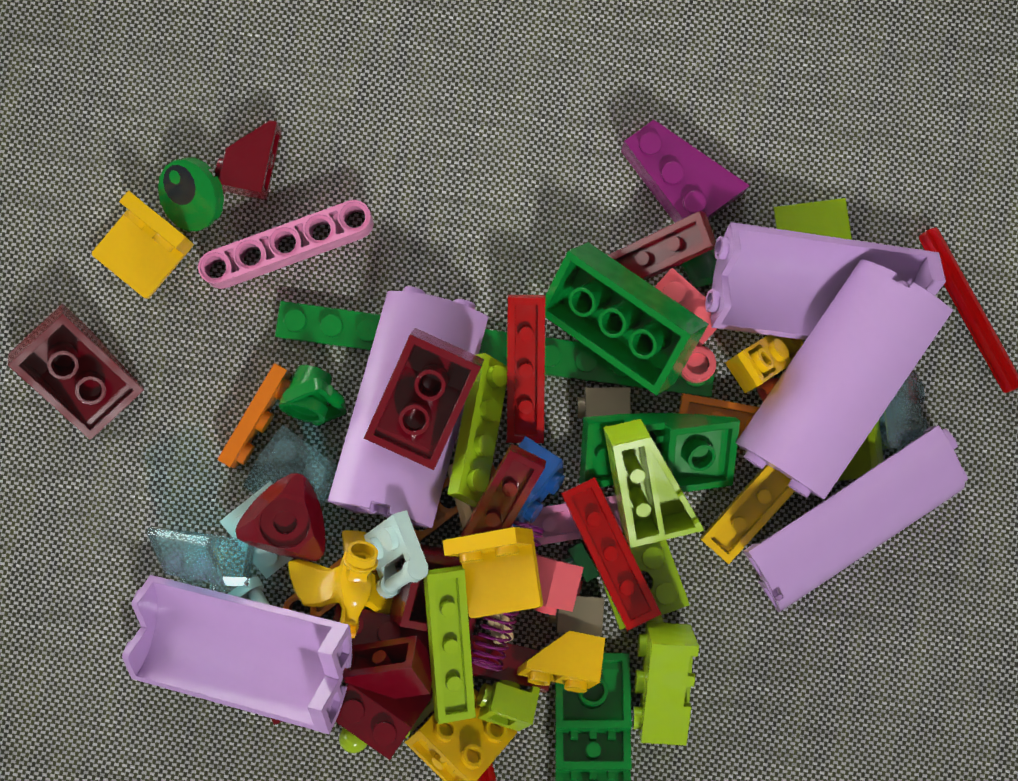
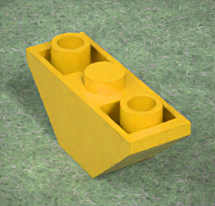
M767 335L726 361L725 364L744 393H747L788 367L803 345L802 339Z

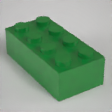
M589 242L567 251L546 293L545 318L656 396L675 384L709 325Z

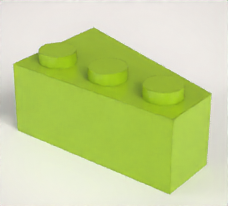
M638 419L604 427L621 528L630 548L705 531L642 420Z
M646 622L645 634L639 633L637 654L639 657H643V669L636 670L635 693H641L640 707H633L632 728L638 729L641 743L687 746L691 715L690 690L695 684V673H692L693 657H698L699 644L691 624Z

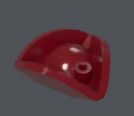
M292 473L279 479L261 493L243 514L235 529L236 536L240 541L271 553L308 561H317L324 555L325 526L320 503L308 479L299 473Z

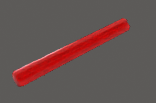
M937 227L923 232L919 236V240L925 251L939 252L946 280L944 286L1001 390L1004 393H1008L1017 389L1018 372Z

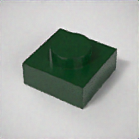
M581 542L567 548L571 556L566 558L565 561L584 567L582 576L586 583L599 576L597 569Z

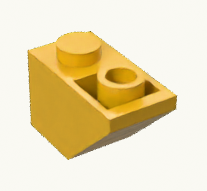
M568 631L519 666L517 675L528 677V682L531 684L548 686L550 682L565 684L564 689L567 691L585 693L587 689L600 683L605 638Z

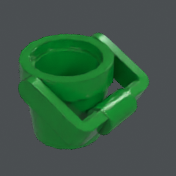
M309 365L297 367L279 403L280 410L285 414L298 420L310 422L315 426L324 424L347 413L343 395L331 386L333 378L331 374Z

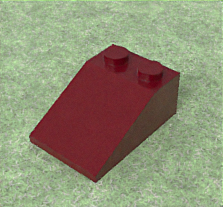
M63 303L8 354L7 366L89 440L95 437L144 391L139 382L97 336Z
M414 328L408 337L364 439L434 470L484 359Z

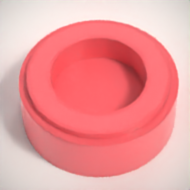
M697 345L683 368L681 376L691 383H702L708 380L716 370V358L713 352L705 346Z

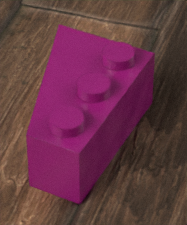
M654 119L627 138L621 149V153L674 223L698 211L706 212L707 218L710 220L740 198L750 186Z

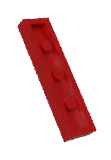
M508 295L507 443H521L525 436L536 443H544L546 295Z
M594 477L561 493L626 630L628 631L661 615L657 603L596 478Z

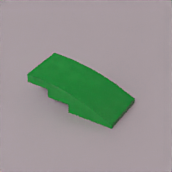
M634 413L583 417L580 484L595 477L600 487L614 485L604 427L641 419L683 492L733 486L737 452L736 441L738 440L740 420L736 417L681 413Z
M604 653L600 683L587 689V692L567 691L564 689L565 684L555 682V781H631L632 717L629 653Z

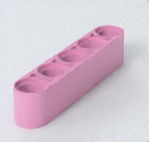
M358 200L346 201L211 250L200 258L198 271L200 276L214 288H228L363 239L373 229V217L367 205ZM354 212L363 213L365 221L361 226L353 228L347 225V218L350 214ZM325 224L331 228L329 236L324 240H315L312 236L313 230L318 225ZM285 237H293L296 239L294 249L288 253L279 252V242ZM253 249L261 251V258L258 263L251 266L245 265L244 257L248 251ZM216 262H225L226 271L223 276L211 278L210 269L212 265Z

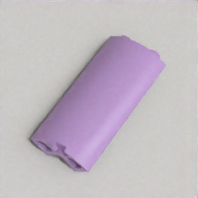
M730 222L724 237L719 236L715 244L714 254L717 261L712 289L706 295L705 309L707 312H711L712 328L806 340L861 259L896 272L900 280L910 285L914 282L934 296L946 280L939 252Z
M861 259L736 441L737 445L747 451L743 457L760 469L768 465L780 471L791 479L788 486L800 495L807 498L812 493L825 499L953 309L913 282L910 285L900 280L896 272Z
M412 286L404 287L403 291L387 292L328 502L354 513L378 514L386 518L407 510L413 527H433L464 406L434 470L364 439V436L408 337L414 328L474 355L479 354L488 316L475 310L476 305L464 299L451 301L428 295L423 290Z
M939 425L929 427L923 431L924 434L763 542L754 543L743 550L761 578L758 583L778 612H781L964 489L965 481L968 480V477L954 451L958 447L957 442L947 429L942 430Z
M150 575L144 585L135 593L132 607L141 628L134 638L127 643L122 654V659L131 679L330 734L339 715L347 687L341 685L344 668H350L352 661V638L348 624Z

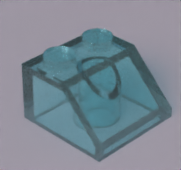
M917 372L910 373L879 419L883 451L901 450L924 434L923 431L928 429L926 418H922L920 404L924 402L925 391L922 381H918Z
M282 425L259 455L243 486L254 494L269 481L274 484L289 474L299 473L308 479L321 506L330 494L338 464L292 429Z
M148 527V538L166 575L180 577L181 583L202 587L203 581L210 582V590L232 592L233 586H249L254 546L246 544L238 538L195 531Z

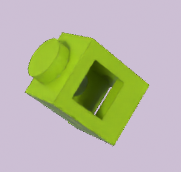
M500 680L493 685L484 683L477 697V705L480 706L478 719L521 731L533 725L540 688L532 686L524 691L520 689L521 686L518 683L508 680Z

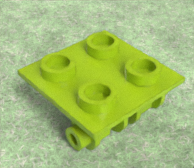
M846 198L773 207L776 229L852 240Z

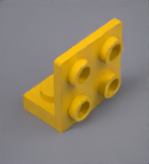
M128 190L119 201L127 208V211L92 251V256L142 297L149 299L194 244Z
M512 527L443 540L444 555L459 557L460 563H462V567L465 569L467 606L470 618L498 615L543 606L533 529Z
M475 688L476 718L438 724L433 713L405 741L443 781H477L517 734L516 730L478 719L480 706L477 705V697L479 692Z

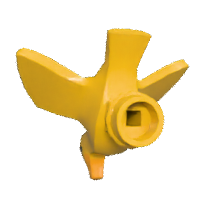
M344 530L342 531L344 555L339 566L331 569L310 561L297 559L289 561L288 568L293 588L304 606L322 607L339 603L342 608L340 623L348 624L350 626L351 638H355L359 627V616L364 606L377 613L389 614L393 597L386 599L377 592L376 585L380 578L377 572L372 573V571L377 568L379 562L377 559L378 550L371 543L365 542L364 535L367 532Z

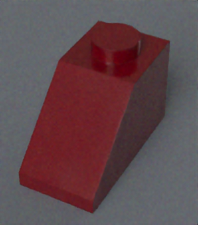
M269 120L226 148L224 159H218L215 169V177H218L224 192L267 200L282 134L277 121Z
M417 635L352 645L351 667L344 668L343 681L394 699L430 694L432 686L430 653Z

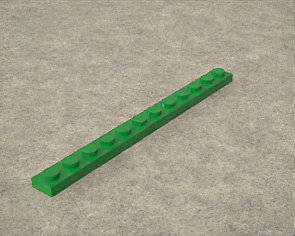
M280 301L275 337L277 339L371 351L381 315ZM485 329L479 354L486 353L507 366V332ZM545 337V376L646 389L581 342ZM680 374L675 384L663 392L685 393L711 398L714 374L702 383H691Z

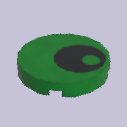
M194 157L177 159L166 165L159 177L158 184L160 204L166 216L177 227L186 231H200L213 225L214 221L219 219L222 214L224 204L222 184L218 177H213L212 173L208 170L211 167L206 162Z

